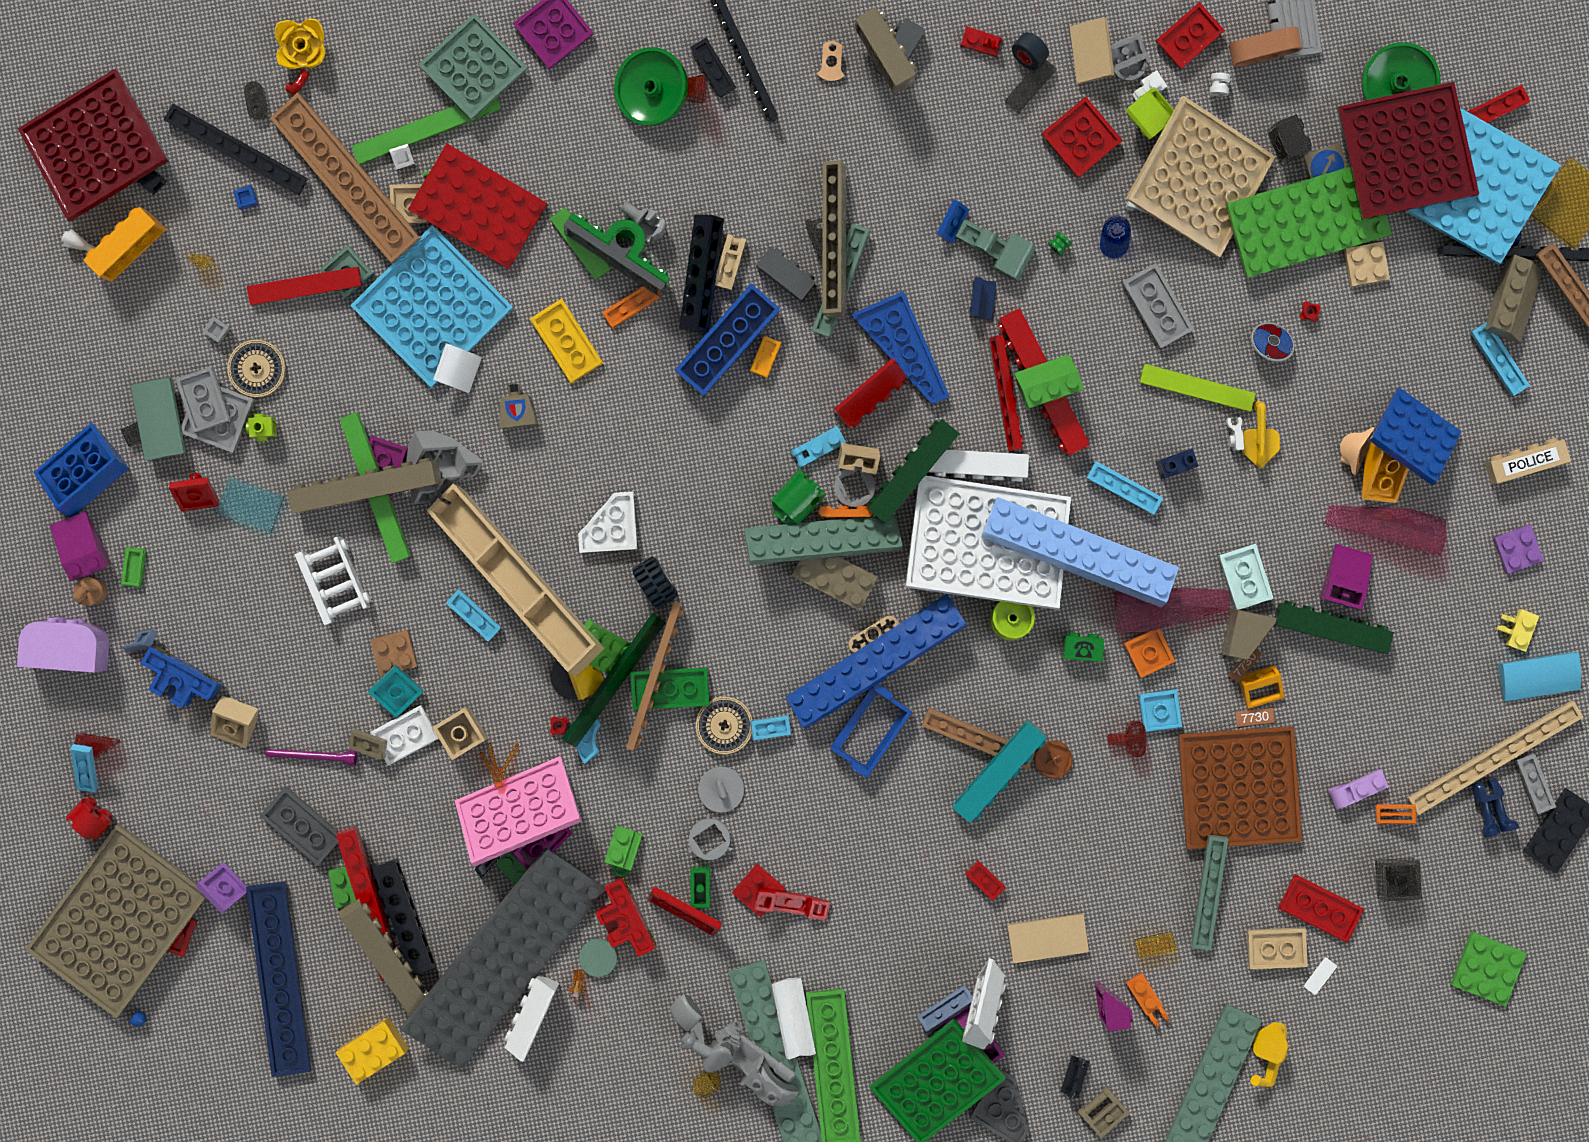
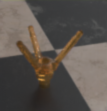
M491 742L488 743L492 765L483 752L479 753L492 775L495 787H502L503 774H505L509 763L517 751L518 743L515 744L503 767L497 768Z

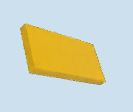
M562 298L530 318L571 384L604 364Z

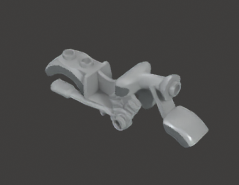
M682 995L671 1005L670 1011L673 1018L681 1028L687 1031L680 1040L682 1042L680 1048L691 1049L705 1057L703 1062L704 1071L714 1072L731 1063L743 1074L740 1085L744 1086L746 1084L762 1101L771 1106H787L798 1096V1088L795 1085L786 1084L777 1079L769 1066L787 1083H790L795 1078V1072L783 1062H778L767 1052L756 1046L754 1041L751 1042L746 1038L747 1035L741 1033L743 1026L739 1021L731 1022L725 1028L718 1030L715 1033L717 1041L706 1045L704 1044L702 1022L700 1021L701 1010L693 1002L692 998L689 995Z

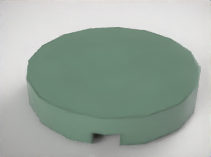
M594 938L583 945L579 953L581 968L593 977L608 975L617 963L615 947L612 948L606 939Z

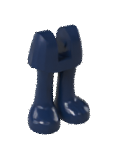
M1497 779L1487 780L1491 793L1488 796L1482 782L1474 783V802H1479L1483 813V837H1492L1500 834V832L1518 829L1517 821L1509 819L1502 801V796L1505 793ZM1489 801L1493 802L1498 826L1494 821Z

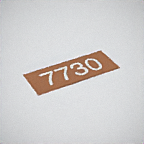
M1255 649L1249 659H1242L1241 662H1238L1228 676L1238 683L1263 653Z
M1273 708L1235 712L1237 727L1275 723Z

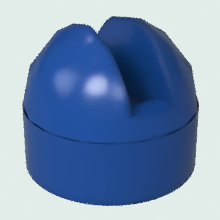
M138 1010L129 1023L135 1027H141L146 1022V1016Z

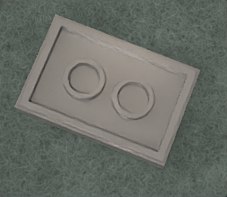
M211 366L175 379L194 434L232 422L214 367Z

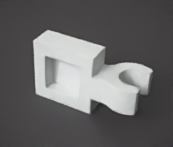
M1155 71L1140 81L1142 87L1134 91L1132 96L1135 100H1138L1153 87H1156L1161 92L1167 85L1158 71Z
M1241 417L1237 418L1236 425H1232L1231 418H1227L1226 425L1232 430L1231 436H1229V446L1232 447V451L1244 450Z

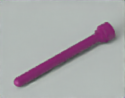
M276 749L265 750L267 757L343 761L347 766H356L357 751L348 750L343 754Z

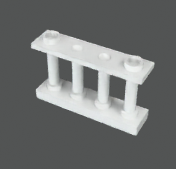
M338 536L334 537L335 545L310 555L305 551L294 554L324 625L334 623V618L337 614L358 605H362L363 609L370 608L369 603L371 602L369 594L364 592L347 552L349 549L345 539ZM338 551L340 552L343 560L342 563L320 572H314L312 567L314 561ZM347 569L351 580L327 590L321 589L319 584L321 579ZM349 588H355L358 595L357 598L334 608L329 607L326 601L328 597Z

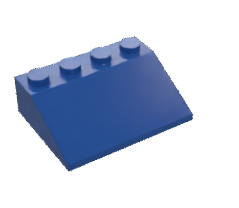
M91 422L35 470L34 474L56 509L71 517L76 515L117 480L129 467L116 449Z

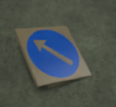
M1340 142L1303 155L1309 179L1347 168Z

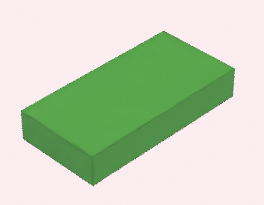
M126 547L121 585L142 587L147 549Z

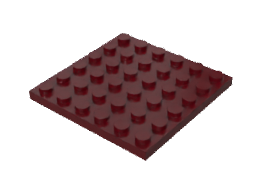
M116 68L18 128L64 216L69 222L169 162Z
M1455 82L1342 105L1337 108L1362 220L1474 197L1480 194Z

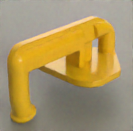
M1257 401L1253 406L1254 410L1257 411V429H1247L1243 432L1244 450L1241 451L1258 468H1263L1280 450V436L1276 430L1266 429V405L1262 401Z
M1273 1022L1255 1035L1253 1051L1256 1056L1269 1061L1265 1078H1260L1258 1075L1251 1077L1250 1083L1253 1086L1272 1087L1275 1084L1280 1063L1285 1060L1288 1050L1286 1040L1287 1028L1283 1023Z

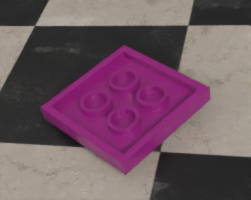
M541 0L513 23L549 70L594 35L593 31L568 0Z

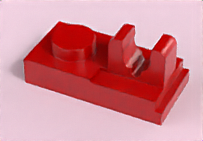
M966 26L960 46L997 58L1002 38Z

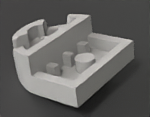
M1139 33L1111 44L1114 74L1125 80H1135L1145 73L1144 70L1147 63H1149V53L1146 52Z

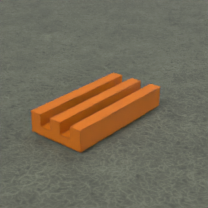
M1376 804L1377 824H1417L1416 804ZM1380 809H1412V812H1380ZM1381 816H1412V819H1381Z

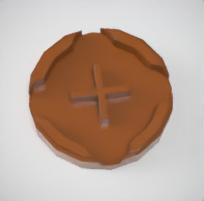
M1047 741L1040 750H1036L1034 755L1036 769L1047 778H1060L1068 773L1072 766L1073 757L1071 751L1060 741Z

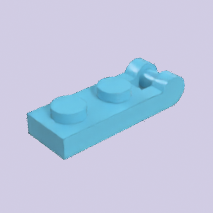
M838 426L790 452L792 456L796 457L797 465L801 468L840 447L841 443H846ZM805 450H807L809 454V457L804 458L802 452Z

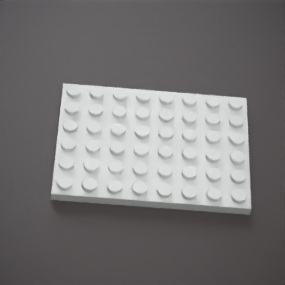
M925 475L917 487L905 588L1058 610L1060 608L1063 569L980 537L997 497L1066 524L1069 522L1071 497Z

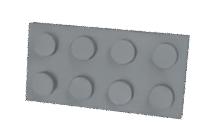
M1157 263L1122 282L1159 349L1194 330Z

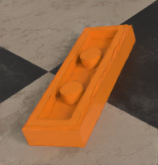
M642 286L603 311L602 314L611 328L614 329L660 299V297Z

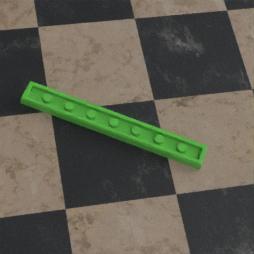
M498 98L474 120L502 110ZM455 105L351 147L357 162L362 165L390 154V149L405 144L411 146L472 121Z
M359 412L340 418L339 420L359 475H365V471L373 469L380 472ZM389 494L369 498L391 562L395 563L411 557Z

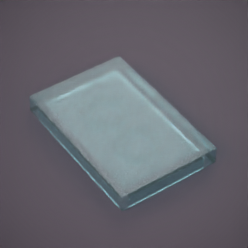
M229 477L216 513L272 533L285 496Z

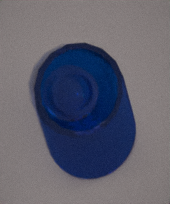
M1109 217L1102 227L1100 250L1109 258H1119L1129 248L1131 225L1125 217Z

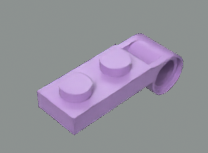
M1378 769L1347 784L1335 786L1328 791L1335 808L1340 809L1382 791L1389 786L1382 769Z

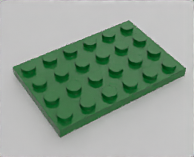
M952 1019L869 1087L916 1142H926L1006 1078L981 1048L962 1042L965 1030L955 1019Z

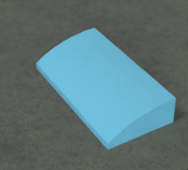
M1579 652L1498 663L1504 701L1581 690Z

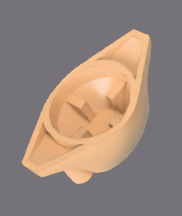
M1374 427L1362 433L1348 434L1341 441L1340 452L1342 457L1340 462L1350 465L1354 475H1357L1370 444L1369 440L1375 430Z

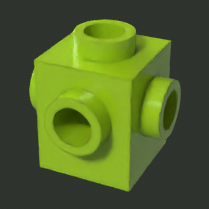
M254 414V418H248V423H246L247 434H249L250 438H255L256 442L267 441V438L277 437L276 418L266 417V414Z

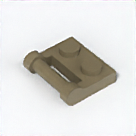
M1107 1086L1086 1107H1081L1078 1110L1079 1114L1100 1138L1105 1136L1130 1114ZM1109 1097L1111 1102L1091 1118L1088 1114Z

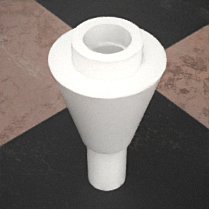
M72 229L69 232L65 231L61 239L64 242V247L85 250L87 252L92 248H96L88 244L86 240Z

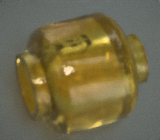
M703 1071L693 1078L692 1090L696 1096L707 1099L720 1090L721 1079L715 1071Z

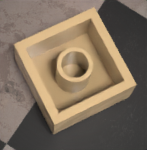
M469 706L432 727L451 760L488 739Z

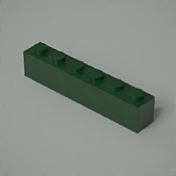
M943 419L939 422L935 420L929 428L930 434L927 437L923 435L916 443L919 446L916 451L913 452L911 450L904 458L906 463L902 467L898 465L892 472L894 475L890 482L886 480L879 488L882 492L878 497L873 495L868 501L869 507L867 510L884 524L887 523L960 434Z
M1284 600V603L1277 604L1274 626L1382 654H1389L1394 632L1388 631L1389 627L1379 624H1377V627L1369 626L1370 622L1358 620V623L1351 621L1352 617L1340 615L1339 618L1332 616L1333 612L1321 610V613L1314 611V607L1303 605L1302 608L1295 607L1296 603Z

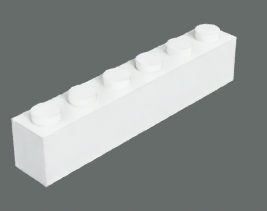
M946 450L928 473H935V477H946V474H954V478H965V475H973V479H984V476H992V480L1003 481L1004 477H1010L1011 481L1023 482V478H1028L1029 454Z

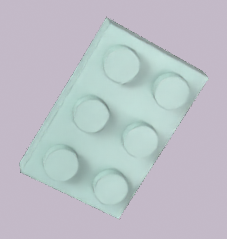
M1256 544L1218 555L1235 610L1273 599Z

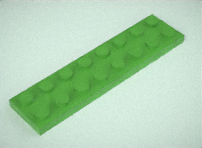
M844 988L806 992L808 1016L816 1052L813 1055L822 1142H860Z

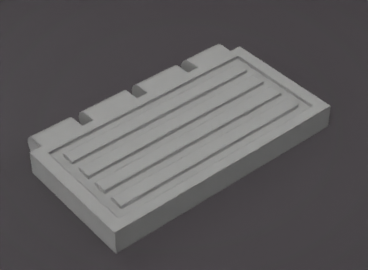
M1267 0V2L1274 1L1273 4L1267 5L1270 21L1277 20V22L1270 24L1271 31L1287 27H1298L1303 49L1283 56L1282 60L1322 53L1314 0Z

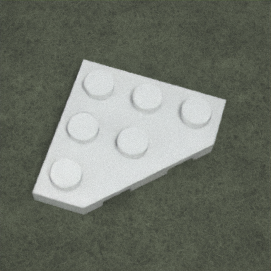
M634 492L613 493L609 500L578 533L579 553L637 549Z

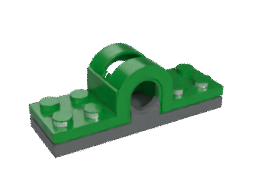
M572 213L569 216V219L564 224V234L661 298L669 286L670 277H668V273L662 268L656 269L652 266L650 260L642 257L646 249L645 235L642 228L636 222L631 220L613 222L604 234L602 228L595 224L593 226L587 223L588 220L581 214L575 215ZM622 238H628L634 244L630 248H622L617 242Z

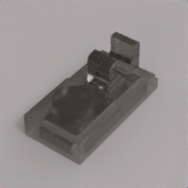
M822 218L813 221L805 220V226L817 259L822 258L823 240L820 241L819 238L823 234V229L820 230L815 227L823 222Z

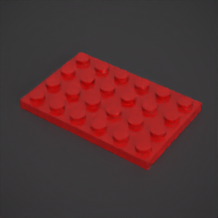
M446 143L408 210L509 270L546 208L547 202Z

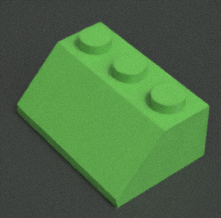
M1069 354L1014 373L1026 410L1084 390L1078 370Z

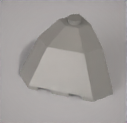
M432 430L414 431L408 444L407 462L412 461L414 465L419 464L420 459L430 458L431 461L438 460L442 483L410 490L412 503L424 504L433 502L437 499L436 495L446 491L453 483L459 486L458 482L464 478L471 479L476 476L483 461L452 437Z

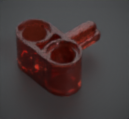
M1130 720L1126 724L1125 733L1108 734L1107 743L1108 745H1126L1128 754L1137 758L1142 757L1146 752L1145 726L1140 721ZM1134 724H1138L1140 727L1137 734H1132L1131 727ZM1135 743L1140 745L1138 753L1132 752V746Z

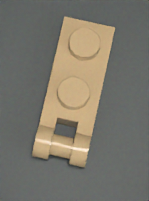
M727 235L717 270L715 286L732 291L747 239L734 238V235ZM731 245L738 246L737 251L730 250Z

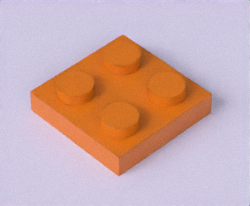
M1159 627L1123 643L1140 678L1176 662Z

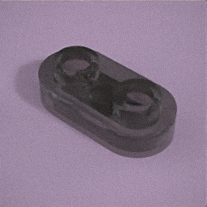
M251 81L244 87L247 112L252 119L261 121L268 115L265 90L260 83ZM252 88H256V92L254 94H251ZM255 107H259L257 113L254 112Z

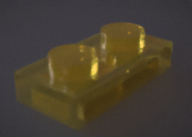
M1172 931L1134 939L1139 959L1177 951Z

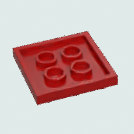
M1086 96L1041 134L1077 178L1123 141Z

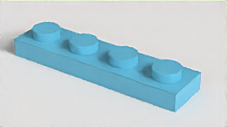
M1485 322L1471 331L1470 334L1511 397L1515 396L1530 385L1499 337L1484 331L1487 324Z
M1097 461L1094 462L1086 479L1152 515L1155 514L1163 500V497Z

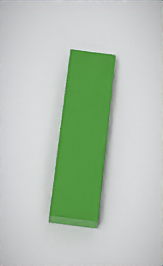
M564 207L553 215L550 220L593 278L598 280L610 271L611 268L603 259L564 234V224L571 215Z

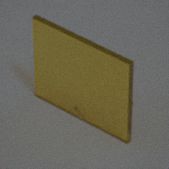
M1569 157L1543 193L1531 215L1573 248L1589 228V171L1572 157Z

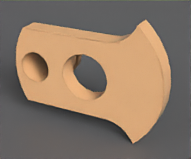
M835 41L823 44L822 67L817 72L821 78L835 81L845 76L841 71L842 44ZM830 44L836 45L834 51L829 50ZM831 55L837 58V64L834 67H829L826 64L827 57Z

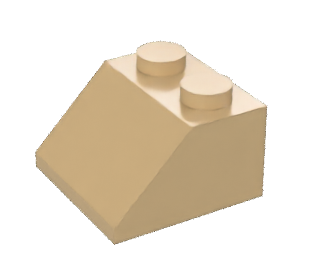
M222 695L212 711L210 735L247 748L257 722L258 708Z

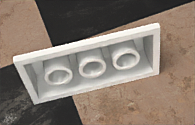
M988 959L977 976L962 1042L983 1050L994 1039L995 1033L992 1030L998 1021L996 1013L1002 1004L1000 995L1003 994L1006 986L1003 983L1005 975L993 959Z
M538 974L536 979H531L528 986L530 993L528 996L524 995L520 1004L523 1007L521 1013H516L512 1024L515 1026L512 1031L509 1030L504 1039L507 1042L505 1049L522 1062L531 1048L559 985L558 982Z

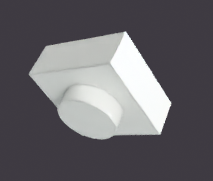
M408 144L389 150L396 170L415 164Z

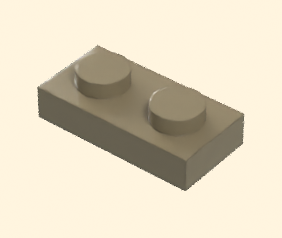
M357 729L351 731L349 749L379 760L386 757L387 740Z

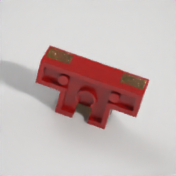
M620 877L605 885L604 888L611 903L598 909L595 914L600 924H604L608 932L606 937L612 948L630 940L637 957L654 950L657 944L632 895L631 889L625 880L626 878Z

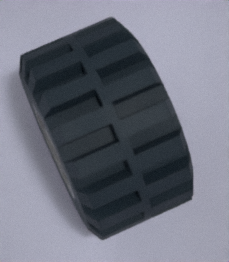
M651 556L632 568L633 575L639 586L655 608L659 609L678 597L675 586L655 557Z

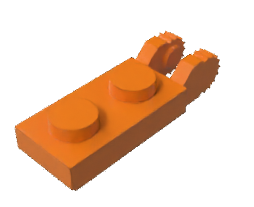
M823 506L818 511L819 516L826 519L872 517V513L867 510L868 506H857V509H849V506H838L837 509H833L831 506Z
M1142 972L1125 982L1146 1016H1149L1156 1028L1160 1025L1152 1014L1155 1010L1158 1009L1165 1021L1170 1019Z

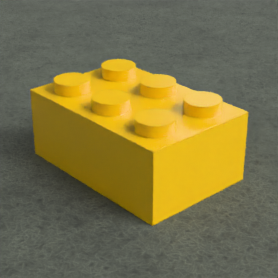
M388 1016L340 1047L335 1053L357 1085L404 1055L409 1048Z

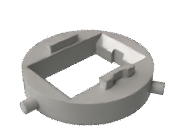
M857 466L854 467V471L843 469L837 475L834 483L835 494L841 502L839 506H863L873 497L875 491H879V487H875V480L872 474L861 472V467ZM859 471L869 494L860 500L857 499L850 502L840 479Z
M708 814L705 819L698 821L692 827L689 834L691 849L688 852L690 854L694 852L695 855L702 859L714 860L724 855L727 850L731 852L732 848L729 847V830L720 820L710 818V814ZM715 824L718 830H721L722 836L726 841L704 855L693 837Z

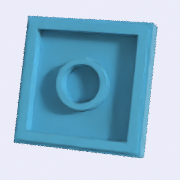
M1177 689L1138 694L1144 733L1182 727Z

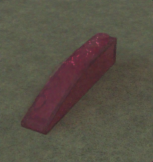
M1330 505L1324 523L1432 556H1441L1446 541V519L1408 508Z
M1172 588L1168 601L1163 607H1158L1117 590L1113 595L1116 633L1157 631L1182 622L1230 610L1229 590Z

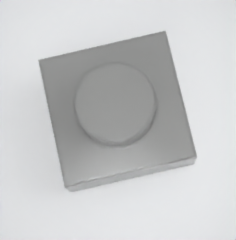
M213 316L202 332L216 342L221 343L231 327Z

